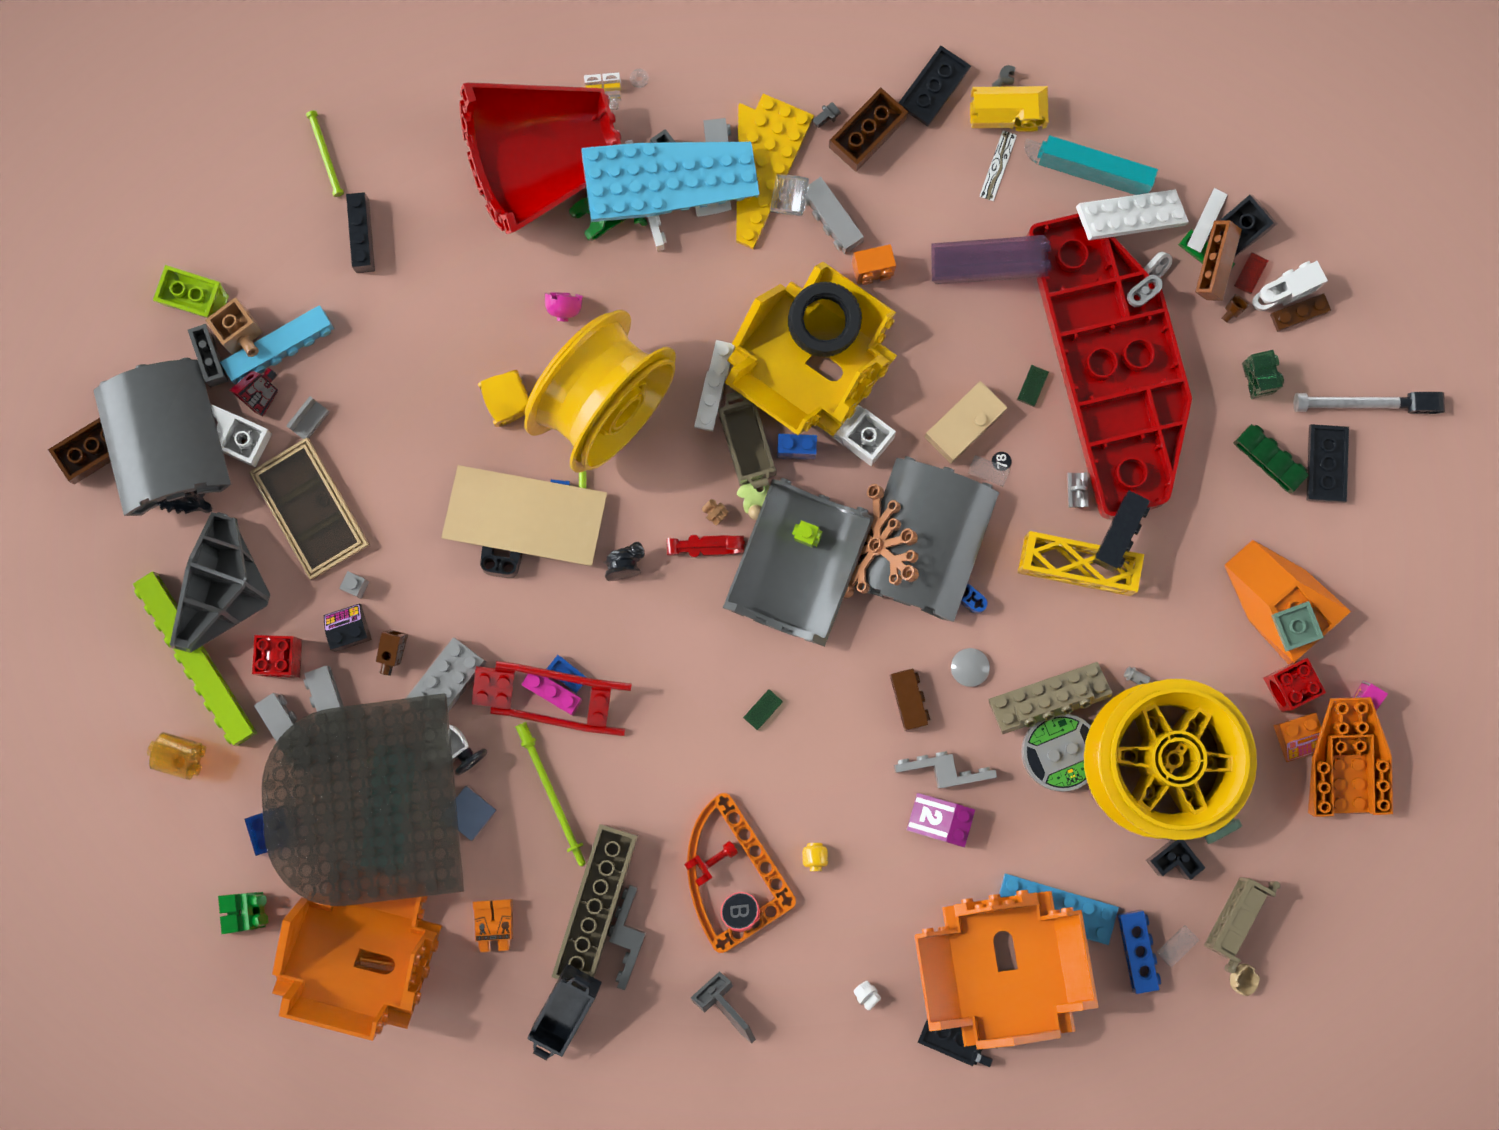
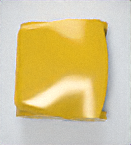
M518 370L496 375L478 383L485 404L495 419L493 421L495 427L504 426L525 416L529 396Z

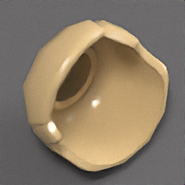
M1239 964L1236 967V972L1230 974L1232 989L1243 996L1253 994L1258 988L1260 981L1259 975L1254 972L1256 969L1249 964Z

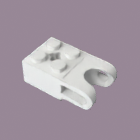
M1307 261L1300 265V268L1297 270L1290 269L1283 273L1282 277L1265 285L1253 297L1252 303L1254 308L1262 312L1281 303L1283 306H1286L1317 291L1328 281L1318 261L1313 263ZM1261 298L1267 305H1261L1258 299Z
M211 405L213 416L218 422L217 432L223 453L256 467L272 433L260 425L215 405ZM242 439H247V442L244 444L241 441Z
M858 405L853 416L850 419L847 418L833 438L868 465L872 466L893 441L896 431L870 411ZM869 436L872 437L871 440L865 439V437H867V438H868Z

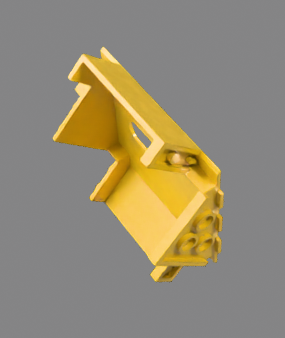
M821 262L814 267L803 289L791 281L787 287L779 284L755 298L732 342L735 350L727 361L734 367H732L724 383L797 435L804 431L807 432L812 425H817L833 437L847 418L850 419L856 411L855 408L863 398L869 396L874 384L880 377H884L889 365L897 357L895 353L881 344L886 337L885 331L890 329L895 321L893 317L896 312L828 264ZM819 282H832L848 289L857 299L862 312L861 329L855 341L843 352L827 357L843 371L842 377L837 381L826 379L805 364L812 355L802 350L795 343L788 327L789 310L796 296L807 286ZM821 299L814 301L804 311L803 320L805 327L817 339H834L845 328L846 319L844 311L837 303L831 300Z

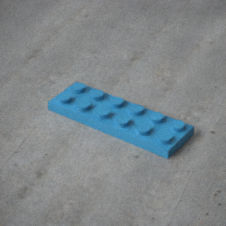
M1004 873L999 892L1001 897L1017 895L1016 891L1028 890V893L1052 891L1055 910L1060 909V913L1062 908L1073 907V911L1082 910L1086 938L1109 945L1119 907Z

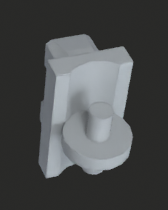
M1087 472L1067 473L1068 508L1089 507Z

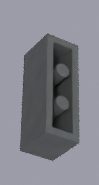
M207 324L188 329L205 383L213 387L228 382L226 372L220 363L222 360L211 329Z

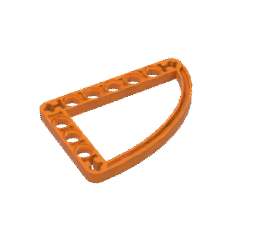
M721 793L713 798L698 816L690 836L687 862L697 855V846L702 828L709 815L717 807L771 891L774 899L760 907V925L757 928L744 931L741 938H734L732 935L733 930L730 928L716 935L703 906L699 887L695 882L697 879L696 865L687 870L690 893L698 919L712 947L718 953H724L791 910L796 904L794 894L732 797L727 793ZM721 796L729 798L727 802L729 807L732 805L735 807L726 815L723 813L724 810H727L725 806L718 804ZM733 812L738 813L740 816V820L736 824H732L729 821V815ZM742 829L750 831V838L748 840H742L739 837V832ZM754 845L759 846L761 849V853L757 857L750 854V848ZM763 862L771 864L772 869L769 873H763L760 870ZM775 878L782 881V887L779 890H774L771 887V881ZM784 888H787L788 891L784 893L787 897H792L791 905H783V897L781 895L777 897L776 893H780ZM768 906L776 908V915L774 917H768L765 914V909ZM729 933L734 943L730 944V941L725 943V949L717 948V940H725L727 938L725 934Z

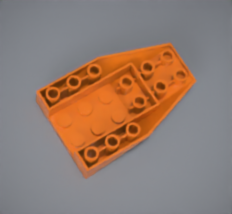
M1254 540L1250 541L1224 564L1249 622L1287 664L1296 662L1319 640L1285 651L1271 615L1309 601L1322 634L1325 636L1351 612L1305 569Z
M1371 697L1330 698L1312 756L1308 813L1314 817L1334 816L1335 813L1369 812L1373 815L1393 814L1392 755Z

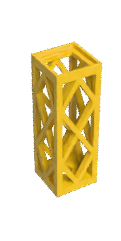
M1029 531L1024 536L1018 573L1132 596L1138 592L1145 554L1125 551L1123 567L1127 572L1122 568H1117L1116 570L1120 573L1119 575L1105 579L1090 565L1093 563L1092 561L1100 545ZM1035 543L1044 545L1034 549ZM1056 549L1071 564L1056 569L1040 554ZM1063 549H1066V550H1067L1072 556H1074L1078 561L1076 562V561H1075L1066 551H1064ZM1077 552L1091 554L1094 556L1083 559ZM1083 566H1085L1098 579H1095L1089 572H1087L1083 568ZM1078 569L1084 576L1070 574L1066 572ZM1126 579V580H1125V585H1124V584L1115 583V582H1117V581Z

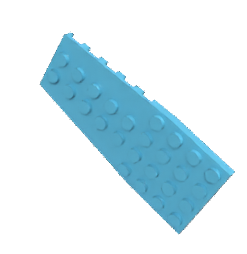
M751 142L631 143L581 149L591 222L650 217L671 213L673 210L681 209V211L689 210L690 207L700 206L701 208L707 207L708 204H724L730 200L737 199V201H741L747 197L755 196V198H758L759 196Z

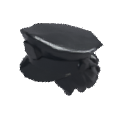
M634 542L630 546L614 550L607 556L606 561H604L608 566L605 574L607 581L631 578L641 574L640 569L637 567V562L645 556V550L640 542Z

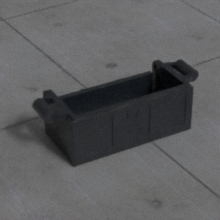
M566 964L527 1037L528 1040L534 1042L533 1054L546 1061L554 1054L563 1057L593 1004L602 981ZM537 1045L550 1051L551 1053L544 1051L543 1049L537 1047Z

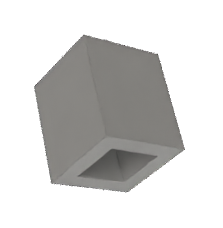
M347 571L339 589L362 598L369 581Z

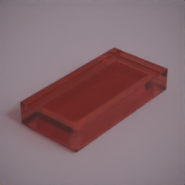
M1251 252L1234 286L1251 295L1269 260Z

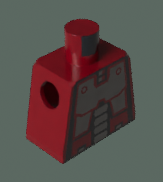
M270 368L263 375L251 371L233 386L230 391L254 413L263 417L278 393V389L271 384L277 377V374Z

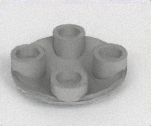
M973 648L959 651L951 663L953 677L958 683L967 687H974L983 683L990 670L987 657L981 651Z

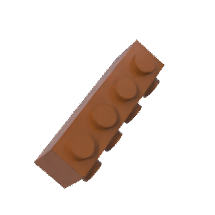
M1214 221L1195 291L1206 300L1223 301L1242 231L1232 221Z

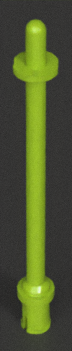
M527 722L515 726L522 741L521 746L528 749L570 845L567 852L573 851L578 865L584 866L586 862L579 848L583 846V843L578 844L534 746L535 737H532Z

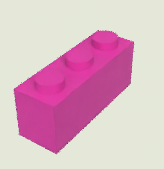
M528 674L522 683V686L572 716L583 701V699L547 677Z

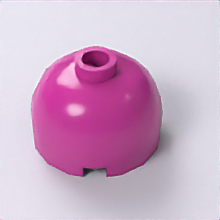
M562 292L545 293V307L551 316L557 317V321L568 322V318L579 314L583 296L580 294L571 296L570 293Z

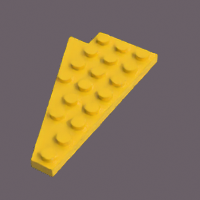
M764 93L756 110L741 103L738 105V142L752 143L759 196L758 198L753 196L737 201L736 242L751 249H754L814 119L813 114Z

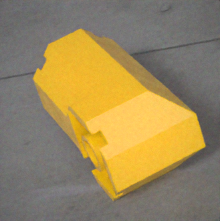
M1048 86L972 87L971 97H974V100L970 102V123L972 128L1013 129L1014 126L1018 132H1034L1038 130L1039 126H1042V129L1047 128L1049 123Z

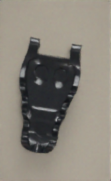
M196 491L184 493L185 497L172 501L164 499L158 502L160 510L166 509L168 513L172 510H175L177 514L182 511L185 514L194 511L210 513L213 509L211 504L204 500L205 493L197 494Z

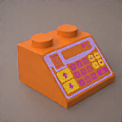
M1316 713L1273 725L1286 762L1314 753L1321 731V725Z

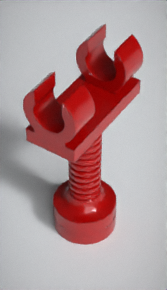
M728 841L723 845L721 852L705 861V863L697 855L684 865L687 870L695 865L699 866L704 874L695 880L699 887L713 878L708 868L727 856L730 858L734 857L738 852L733 843Z

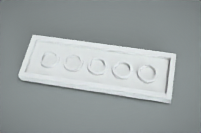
M1176 189L1084 202L1076 206L1088 240L1186 226L1189 222Z

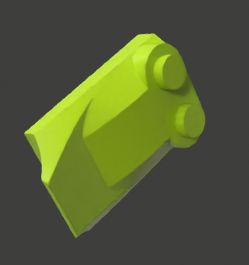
M165 265L153 301L166 307H173L208 318L227 304L229 295L218 281Z

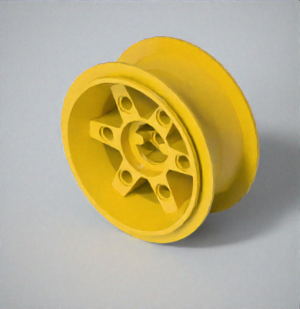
M616 310L600 315L581 328L548 364L535 384L526 405L524 423L526 432L533 436L541 435L551 429L560 432L574 447L570 457V468L577 473L600 467L631 441L662 401L675 374L676 353L671 347H663L648 354L629 340L631 316L625 310Z
M1166 679L1136 685L1114 696L1099 711L1089 728L1085 741L1084 770L1088 786L1097 804L1119 826L1144 837L1189 840L1200 838L1227 825L1243 808L1252 791L1256 777V747L1254 737L1244 716L1233 702L1221 692L1197 681ZM1158 706H1174L1186 711L1171 729ZM1135 720L1143 740L1140 747H1120L1126 729ZM1188 724H1190V731L1186 732L1185 730L1188 728ZM1206 726L1215 739L1218 753L1206 752L1204 745L1200 741ZM1168 743H1171L1169 746V751H1166L1162 754L1163 749L1166 747V745ZM1127 751L1131 754L1130 761L1124 759V754ZM1171 754L1175 756V763L1173 765L1169 762ZM1184 762L1182 770L1175 776L1171 775L1174 769L1180 767ZM1119 765L1138 768L1141 773V777L1132 794L1124 784ZM1204 772H1218L1211 791L1204 798L1197 781L1203 776ZM1148 789L1149 795L1145 798L1146 790ZM1168 790L1181 813L1165 814L1152 809ZM1183 790L1187 792V799Z

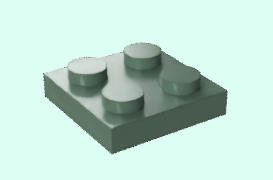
M1309 601L1271 615L1285 651L1324 638Z

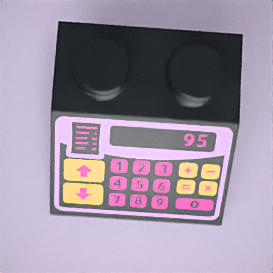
M361 604L323 615L325 634L330 650L337 652L372 640Z

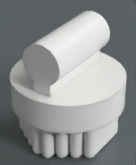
M868 981L861 983L854 990L857 1001L861 1005L864 1004L865 1008L869 1011L881 999L880 995L877 994L878 990Z

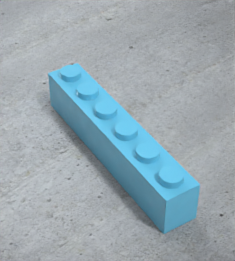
M319 305L254 342V345L259 350L258 354L254 357H249L245 350L242 349L220 363L231 382L236 385L251 371L263 373L265 368L270 365L275 366L279 364L286 356L295 355L298 349L312 345L319 337L328 336L331 330L335 328L323 308Z

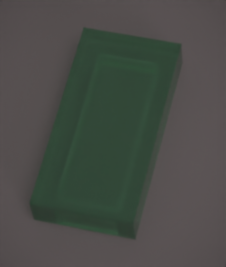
M1031 365L1017 400L1035 407L1049 371Z
M768 689L743 718L758 731L783 701Z

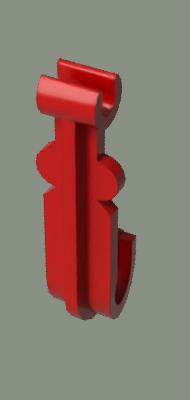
M691 535L685 541L669 538L667 539V555H679L682 552H689L691 557L696 558L700 552L704 556L741 554L745 551L746 541H744V535L703 536L701 539L697 535Z

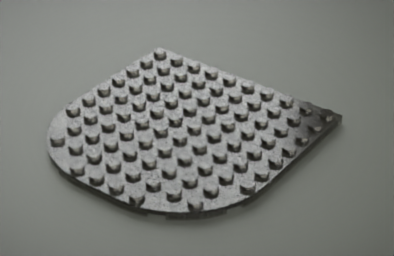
M447 694L320 710L294 723L278 739L268 756L262 777L264 836L271 863L277 874L290 889L307 900L329 906H349L464 892Z

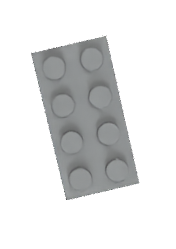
M453 637L406 697V700L434 722L440 724L474 680L476 666L484 667L487 662Z

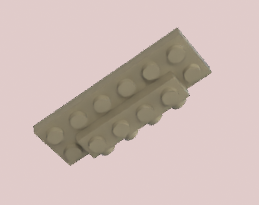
M1098 662L990 698L989 704L1002 734H1006L1023 727H1032L1044 720H1052L1055 716L1061 714H1069L1079 708H1087L1093 703L1111 698L1112 691Z

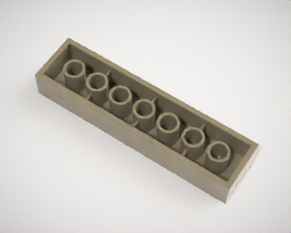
M603 824L599 825L552 978L559 979L566 964L592 977L595 976L638 835Z

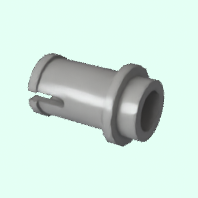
M1129 666L1126 669L1124 677H1126L1127 681L1131 680L1139 685L1149 683L1150 677L1135 670V667L1131 668Z

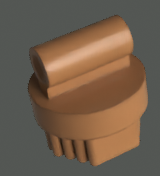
M710 499L702 507V511L708 514L706 518L716 526L729 513L721 502L717 505L714 499Z

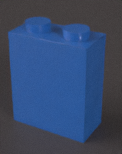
M778 434L777 458L816 459L817 435Z

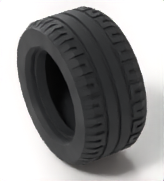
M819 282L807 286L796 296L789 310L788 327L792 339L802 350L813 356L830 357L843 352L855 341L861 329L862 312L857 299L848 289L836 283ZM821 299L831 300L837 303L844 311L846 319L845 328L838 337L830 340H820L808 332L803 320L804 311L814 301Z

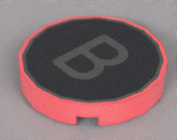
M744 892L730 895L726 898L721 908L723 922L728 928L737 932L751 929L755 922L757 923L760 916L758 902L752 895Z

